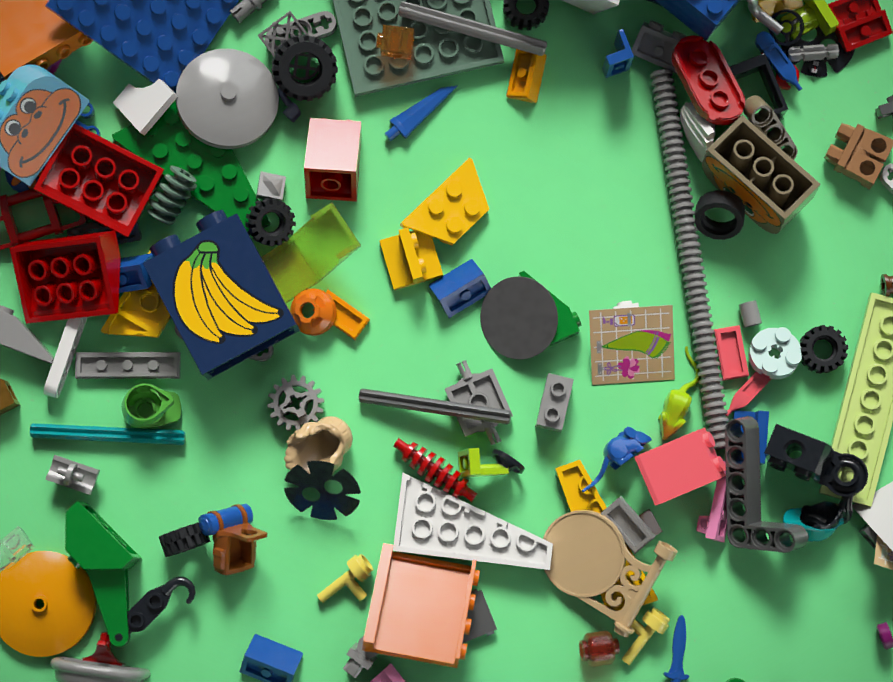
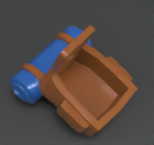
M235 504L222 510L209 511L198 518L201 532L206 536L213 535V563L216 572L223 575H231L254 567L257 547L255 540L266 538L267 532L254 528L251 525L253 522V512L248 504Z

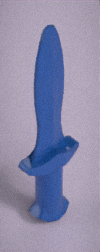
M683 615L679 616L674 630L673 658L668 673H663L665 677L670 679V682H681V680L689 678V675H684L683 656L686 645V623Z

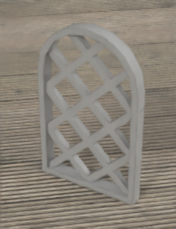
M288 11L258 34V37L271 54L275 56V40L284 41L290 39L288 38L289 29L299 30L298 36H301L302 31L304 34H307V32L292 12ZM288 16L287 25L278 24ZM291 17L294 19V21L297 23L299 27L290 26ZM273 27L272 36L263 35ZM277 27L286 28L285 38L276 37ZM263 38L272 39L271 48ZM300 53L295 56L294 65H289V67L294 68L293 75L291 74L294 79L308 80L319 72V64L317 68L310 67L311 57L316 58L314 55ZM298 56L308 57L307 66L297 65ZM297 68L306 69L305 77H296ZM309 70L315 71L312 75H309Z

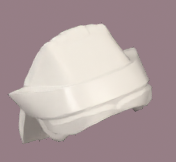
M686 102L680 112L682 127L700 162H703L706 150L714 142L716 124L703 119L696 111L693 103Z

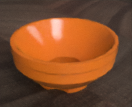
M307 289L300 292L294 298L290 312L300 332L310 336H317L327 332L335 322L337 309L333 298L327 292L320 289ZM307 303L313 304L315 312L310 318H305L302 314V308Z

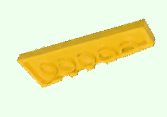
M581 460L555 468L570 512L590 510L601 513L607 508L595 485L582 492L586 486L592 483V480ZM626 545L628 551L633 555L631 549ZM627 560L625 567L631 565ZM630 570L626 574L627 580L634 585H641L646 576L641 571V578L633 581L630 579V576L635 575V573ZM620 579L616 582L615 585H622ZM653 589L650 590L643 605L658 600ZM606 592L600 594L603 604L615 611L623 609L625 599L620 592L613 593L612 598L614 600H617L619 596L623 598L622 603L615 607L610 606L606 602Z

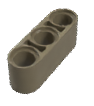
M756 95L747 98L743 109L747 119L780 149L784 146L782 150L794 160L798 153L797 147L773 109L760 96Z

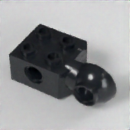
M775 425L764 452L772 468L783 472L787 468L795 473L794 476L805 481H810V478H812L814 482L827 486L830 491L839 496H853L863 490L867 484L868 471L862 459L853 454H841L834 451L832 446L781 425ZM793 451L802 452L799 458L793 459L789 457ZM850 470L854 477L849 482H842L838 478L840 472Z

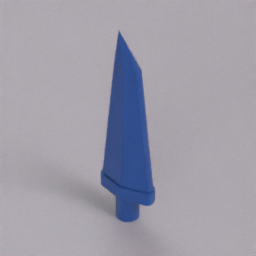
M457 86L440 88L398 116L393 117L389 120L393 127L384 133L386 138L391 142L401 134L406 139Z

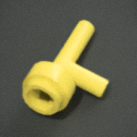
M363 554L355 555L347 561L349 570L317 594L318 599L322 603L344 586H347L359 601H362L367 596L366 592L355 581V578L360 582L365 581L374 570Z
M653 607L651 611L648 610L642 620L647 624L646 627L637 620H634L631 627L639 636L622 657L626 664L630 665L655 631L663 635L669 627L670 619L660 610Z

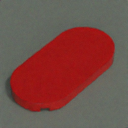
M691 35L682 38L672 52V63L696 111L703 119L712 124L729 125L734 123L743 113L745 97L721 50L712 41L707 42L701 36Z

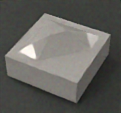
M261 171L256 198H272L282 201L286 176Z

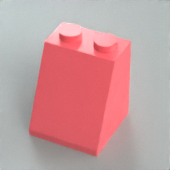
M705 428L634 457L655 506L726 476L724 472L726 471L725 463L720 456H717L714 449V438Z

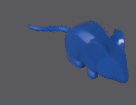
M626 427L623 432L619 433L618 437L611 439L606 444L603 451L604 461L601 470L594 481L586 486L582 492L592 488L601 480L608 464L614 470L618 469L644 449L643 446L649 443L652 438L645 433L636 431L632 427Z

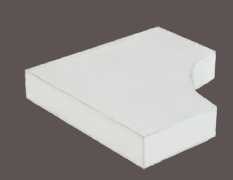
M158 79L155 83L145 88H136L128 84L114 100L113 104L140 133L146 135L178 96L164 81Z

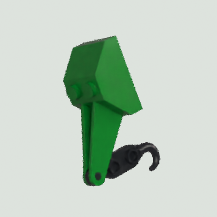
M77 501L66 511L65 551L70 555L68 560L77 569H87L110 642L114 646H125L130 641V634L132 632H140L146 629L167 607L172 592L178 586H185L189 591L186 603L190 604L193 601L196 593L195 586L188 578L179 576L172 578L164 585L148 591L129 610L128 569H131L142 557L88 503Z

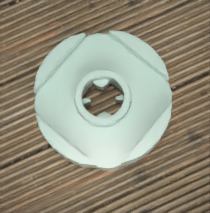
M767 328L757 333L752 339L748 352L749 362L759 374L763 373L770 376V379H783L790 376L799 365L802 358L801 346L787 328ZM772 348L780 351L779 358L775 359L774 355L773 357L769 355Z

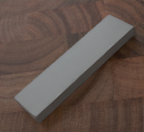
M76 352L75 378L180 379L181 353Z

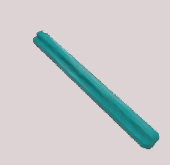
M34 423L30 426V437L175 445H183L186 438L185 432L182 430Z

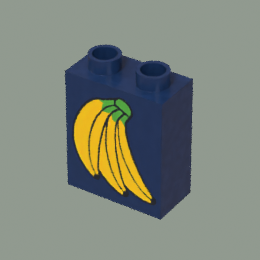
M224 210L215 211L200 219L196 223L200 233L182 243L178 235H171L156 242L149 249L153 258L143 263L197 367L208 380L300 331L238 214L236 213L227 218Z

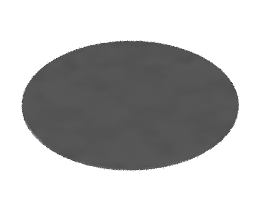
M518 276L506 278L490 289L481 307L480 321L486 340L498 353L512 359H528L543 352L552 342L558 326V312L553 297L543 285L531 278Z

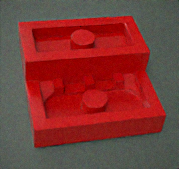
M836 0L827 4L840 23L834 32L845 52L893 34L885 9L881 10L878 0Z

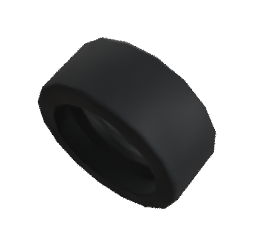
M714 190L700 197L695 210V225L703 235L712 239L725 240L733 238L740 233L744 224L745 205L737 195L726 190ZM712 208H723L733 213L735 218L727 222H717L707 217L705 212Z

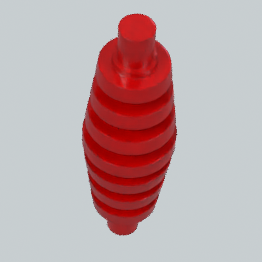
M398 438L394 443L393 447L402 453V460L405 463L409 459L412 460L409 466L413 470L420 465L417 471L418 475L422 477L428 471L425 481L430 483L437 477L434 486L440 488L445 483L444 492L449 493L451 489H454L455 491L452 496L456 498L464 496L471 502L476 498L478 493L469 488V485H467L469 481L466 478L462 481L458 480L461 476L459 471H456L453 475L450 474L453 470V466L450 463L442 469L446 461L444 458L440 457L434 463L433 461L437 454L431 452L425 457L428 449L422 447L417 451L418 444L415 442L410 445Z

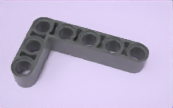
M750 416L730 420L725 426L727 536L729 542L737 548L783 553L804 547L808 542V533L803 526L761 521L759 425L756 419ZM789 535L792 536L793 543L791 542Z

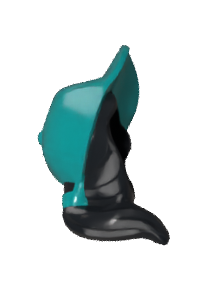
M842 496L839 504L823 501L812 506L804 505L802 508L789 509L783 516V523L803 526L808 533L809 542L825 540L835 532L838 526L850 521L853 512V496Z

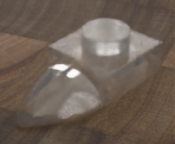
M19 526L0 540V571L8 569L35 548L24 530Z

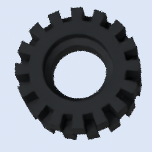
M518 0L503 1L505 19L507 22H511V26H518L519 30L527 28L528 31L534 26L535 28L539 27L540 23L545 21L549 10L548 0H534L536 8L530 14H522L517 10L516 3Z
M265 198L263 201L258 200L255 202L256 205L249 208L251 212L246 214L248 222H245L246 227L249 228L247 232L253 236L252 239L268 246L282 245V241L287 242L290 239L288 235H293L294 233L292 226H296V222L293 221L295 215L290 211L291 208L285 205L284 202L272 198ZM269 212H274L279 217V226L273 232H267L262 227V219Z
M820 325L810 329L800 340L802 364L804 366L807 365L809 367L808 370H814L820 374L837 369L844 363V359L848 355L846 353L848 345L845 344V336L842 337L840 335L842 332L839 329L837 331L834 330L833 326L826 327L825 325ZM826 340L832 345V355L828 359H820L815 355L813 347L816 341Z
M198 522L159 536L165 557L177 555L211 542L209 535L206 536L201 532Z

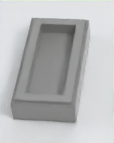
M622 496L600 513L617 526L626 545L634 554L656 536Z

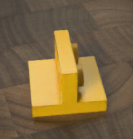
M409 227L398 230L399 235L379 240L394 291L443 276L432 238L423 236L422 233L415 230L409 231Z

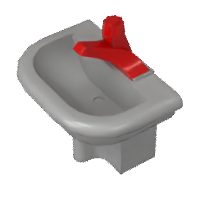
M107 632L101 633V641H98L96 651L91 656L82 659L61 656L53 658L50 663L51 667L55 669L57 682H144L151 675L148 669L125 666L126 664L119 661L110 651L111 642Z

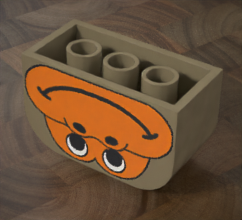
M743 115L706 150L702 162L703 171L710 182L718 190H726L737 195L745 205V214L762 229L772 234H778L814 198L820 186L816 179Z

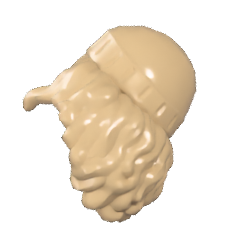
M335 416L324 417L317 423H305L286 442L288 445L285 451L286 456L284 457L286 468L291 470L294 466L300 465L310 474L307 461H326L334 464L333 475L341 466L343 455L351 448L353 435L350 427L342 419Z

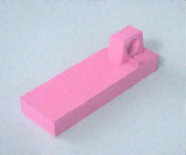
M726 476L718 479L716 482L710 516H699L696 531L706 534L705 538L723 543L725 542L727 532Z

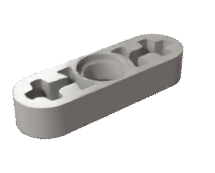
M321 11L298 19L301 26H305L308 29L309 36H315L319 39L331 36L337 28L334 15L328 11ZM322 19H326L327 22L331 21L328 29L324 30L323 26H319ZM295 21L290 22V26L298 27ZM311 22H313L314 27H316V34H313L312 27L310 25ZM277 27L276 35L278 37H285L286 28ZM273 28L267 31L266 35L272 36ZM289 29L290 37L294 36L295 29ZM265 38V42L271 48L270 42L272 39ZM280 40L281 44L279 46H276V44H274V49H277V47L279 48L282 45L283 41Z

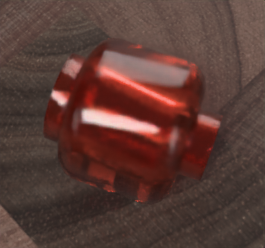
M609 631L589 632L584 635L583 640L579 641L581 660L586 661L592 667L612 664L616 654L620 652L618 639L613 638Z

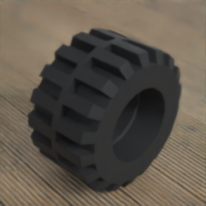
M307 34L291 36L290 39L284 40L279 48L277 47L275 56L272 58L271 69L276 84L287 96L298 101H313L314 98L319 99L323 97L322 94L331 90L332 83L335 84V76L338 73L337 60L331 48L319 38L308 36ZM303 52L314 55L320 66L317 76L306 83L296 81L289 71L291 60L297 54Z

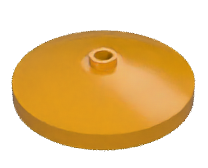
M53 551L30 552L16 558L1 571L0 637L14 650L33 657H48L61 654L77 645L89 631L96 613V596L86 570L82 568L77 569L68 560L69 556ZM42 599L44 601L42 609L36 605L37 600Z

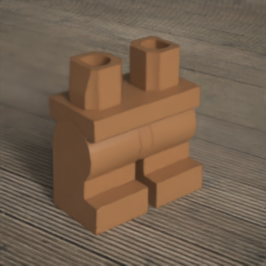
M842 123L835 138L847 144L844 150L831 144L824 159L835 165V171L857 180L862 186L870 190L893 147V139L866 129L860 124L852 127Z

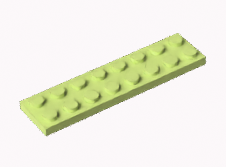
M870 293L831 442L834 451L841 454H853L862 459L867 466V484L862 491L853 496L852 502L869 507L872 506L893 423V298L876 293ZM843 470L838 478L842 482H849L853 479L854 474L850 470ZM820 485L819 493L838 499L842 498V496L830 491L827 486Z

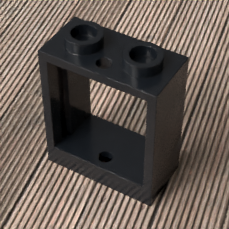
M764 53L730 66L736 80L759 71L774 106L773 111L780 121L783 120L788 107L766 54Z

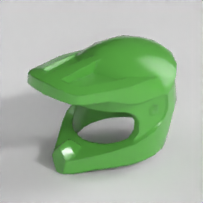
M144 383L134 386L126 393L122 401L121 409L124 419L130 426L135 428L161 427L177 422L181 416V402L178 394L164 391L152 384Z

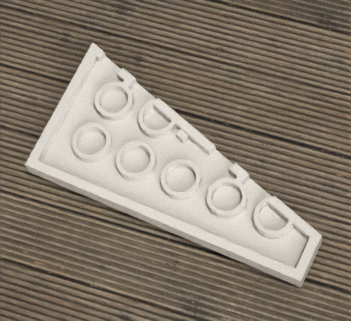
M402 473L393 551L550 570L553 543Z

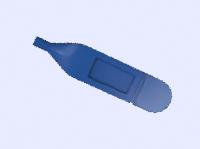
M760 32L755 39L756 47L760 52L766 54L769 64L783 81L793 84L798 91L802 90L797 80L796 68L768 32Z

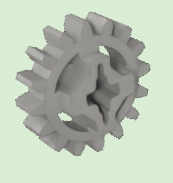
M292 375L290 382H287L285 378L281 379L283 384L281 387L274 384L273 387L277 392L276 394L268 395L274 401L267 404V406L275 410L270 415L271 418L279 417L278 426L286 423L287 431H290L292 426L299 430L301 425L311 420L314 422L319 421L315 415L316 413L324 412L318 406L325 401L323 398L317 397L322 391L320 388L313 390L315 385L313 380L307 384L305 376H302L300 381H297L295 375ZM293 387H303L308 391H305L304 393L296 392L293 389ZM285 392V401L279 406L280 397ZM294 397L298 400L303 399L300 403L301 408L298 410L295 407L289 408L293 403L291 399ZM313 401L312 411L308 415L306 412L307 406ZM291 413L297 415L299 420H289L284 416Z

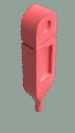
M755 372L733 395L730 407L727 410L728 413L725 416L728 417L733 411L748 405L771 380L770 376Z

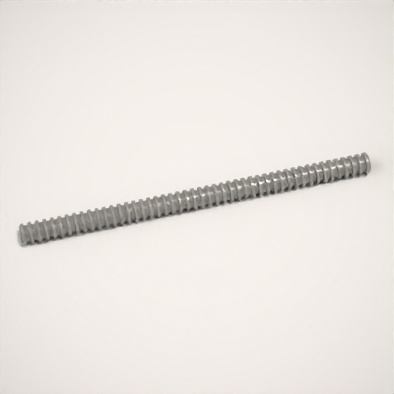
M662 69L650 74V78L653 79L651 85L655 88L652 92L656 95L654 97V102L657 103L655 109L658 110L656 117L660 119L657 123L661 126L659 133H662V136H660V140L663 141L661 148L664 149L662 154L666 157L664 164H667V167H665V171L668 172L666 179L669 180L667 186L671 188L669 191V195L672 196L670 203H673L671 210L675 213L672 217L676 219V222H674V226L677 227L675 234L678 235L676 242L680 244L677 248L681 251L679 254V258H682L680 266H683L681 273L685 276L682 280L686 282V285H684V289L687 290L685 297L688 298L686 305L690 307L687 311L691 313V317H689V321H692L690 329H693L691 336L695 338L693 341V345H696L694 353H697L695 361L699 363L696 367L700 370L698 373V377H701L699 385H702L700 392L704 395L701 399L705 401V405H703V409H706L704 417H707L708 420L705 421V424L709 426L707 432H710L714 438V449L719 450L725 449V426L729 418H726L725 414L728 412L724 410V406H726V402H723L725 394H722L721 391L724 387L720 385V382H722V378H719L721 370L718 369L720 362L716 360L719 356L715 353V350H717V346L714 345L716 338L712 335L715 331L711 329V326H713V322L710 321L712 314H709L711 306H708L707 303L710 300L706 298L708 290H705L707 282H704L706 275L702 273L704 270V266H701L703 258H700L702 251L698 248L701 244L697 242L699 235L696 234L698 229L695 226V218L693 217L695 216V211H692V208H694V203H691L693 196L690 195L692 188L688 186L691 182L687 179L689 176V172L686 171L688 164H685L687 157L683 155L686 151L685 148H682L684 145V141L681 140L683 133L680 132L682 126L678 124L681 120L680 117H677L679 114V110L676 109L678 102L675 101L677 95L673 93L676 90L675 86H672L674 83V79L671 78L673 71Z

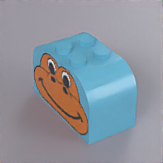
M24 65L17 68L7 80L0 83V167L31 186L90 100L41 66Z

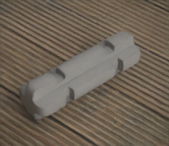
M836 43L827 44L826 47L823 44L803 46V48L799 46L790 47L788 50V58L791 62H799L800 59H803V61L824 60L825 57L827 59H836L839 56V47Z

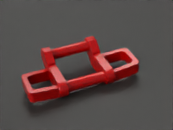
M33 188L7 196V194L1 195L0 210L2 216H0V221L4 220L11 242L0 245V250L53 233L55 235L62 234L66 229L85 224L87 217L79 213V221L62 226L55 205L58 202L33 190ZM43 196L51 223L19 233L11 206Z

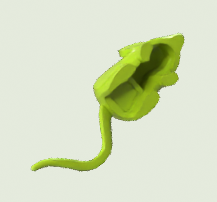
M688 346L685 347V353L696 371V377L693 381L684 384L679 390L674 389L668 393L663 404V411L658 417L663 440H667L675 434L686 422L684 418L689 411L692 397L686 392L689 388L695 386L700 379L698 377L700 370L697 369V364L691 358Z

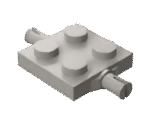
M466 360L462 361L465 371L461 362L456 364L462 379L457 384L444 389L450 402L510 410L493 369L472 374ZM457 417L465 437L476 432L486 431L491 445L496 444L492 434L497 443L501 442L495 428L499 423Z

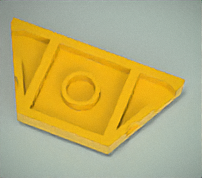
M469 157L400 223V226L402 228L409 227V229L422 233L423 236L437 238L441 242L453 246L489 211L473 160Z
M153 284L148 289L124 292L119 299L118 313L110 314L100 331L108 335L159 338L171 316Z

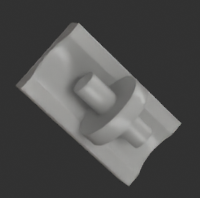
M54 455L51 468L45 480L91 495L100 470Z
M364 636L348 651L347 655L351 658L343 668L354 678L359 675L363 668L369 670L377 659L376 655L378 653L362 651Z

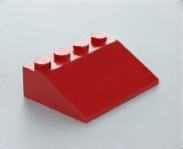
M74 123L50 157L33 190L128 238L163 177L164 169Z
M115 231L28 241L10 248L26 324L118 313L120 251Z

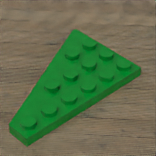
M176 102L170 105L146 135L140 133L133 125L112 134L113 139L130 152L163 168V176L165 174L174 176V173L170 170L172 165L189 172L197 180L195 182L197 188L194 191H190L194 198L213 211L224 210L227 218L237 213L246 230L249 231L245 222H248L246 214H250L249 208L256 205L255 202L258 201V198H256V194L233 150L209 146L191 135L179 118ZM266 214L262 219L263 229L271 225Z

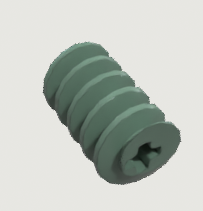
M173 165L170 166V170L174 173V176L165 174L164 177L169 184L163 182L159 184L164 192L155 191L154 195L159 200L150 199L149 204L153 209H147L151 216L167 225L175 223V216L180 215V208L186 205L185 199L191 197L190 191H194L197 188L195 177L184 169Z

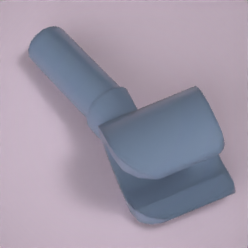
M278 88L279 97L287 106L283 114L290 121L295 122L301 115V111Z

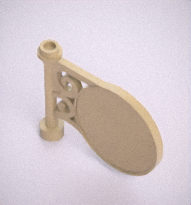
M576 510L560 516L548 527L543 537L544 540L553 543L550 570L544 569L550 581L561 591L579 598L615 620L614 631L623 637H628L629 634L634 633V629L631 627L666 561H673L678 552L673 546L659 541L654 549L657 557L653 564L642 563L628 551L617 526L606 516L590 510ZM626 560H627L631 565H628V566L625 567ZM631 570L635 573V575L630 576V579L633 581L641 578V571L648 573L641 585H634L627 580V572ZM620 579L622 585H615L616 582ZM606 592V602L610 606L615 607L622 603L623 598L619 596L617 600H614L612 596L614 592H620L624 596L625 605L623 609L615 611L592 597Z

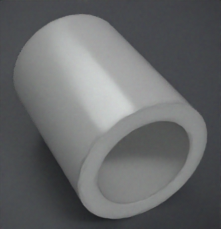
M756 300L739 304L744 328L762 323Z

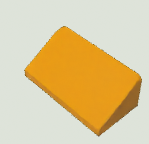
M516 49L506 95L507 98L537 103L546 62L545 53L543 56Z

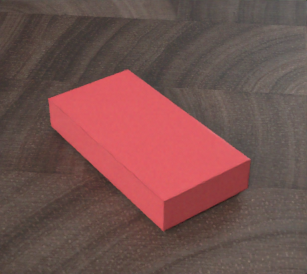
M740 325L714 329L722 381L748 377L749 372Z

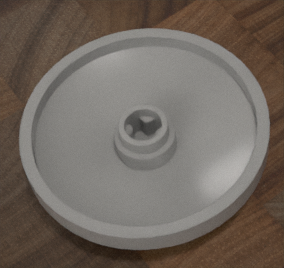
M216 49L199 55L183 70L176 88V95L178 96L176 98V108L184 127L199 141L220 149L242 148L258 141L272 126L279 105L277 84L269 69L254 56L235 49Z

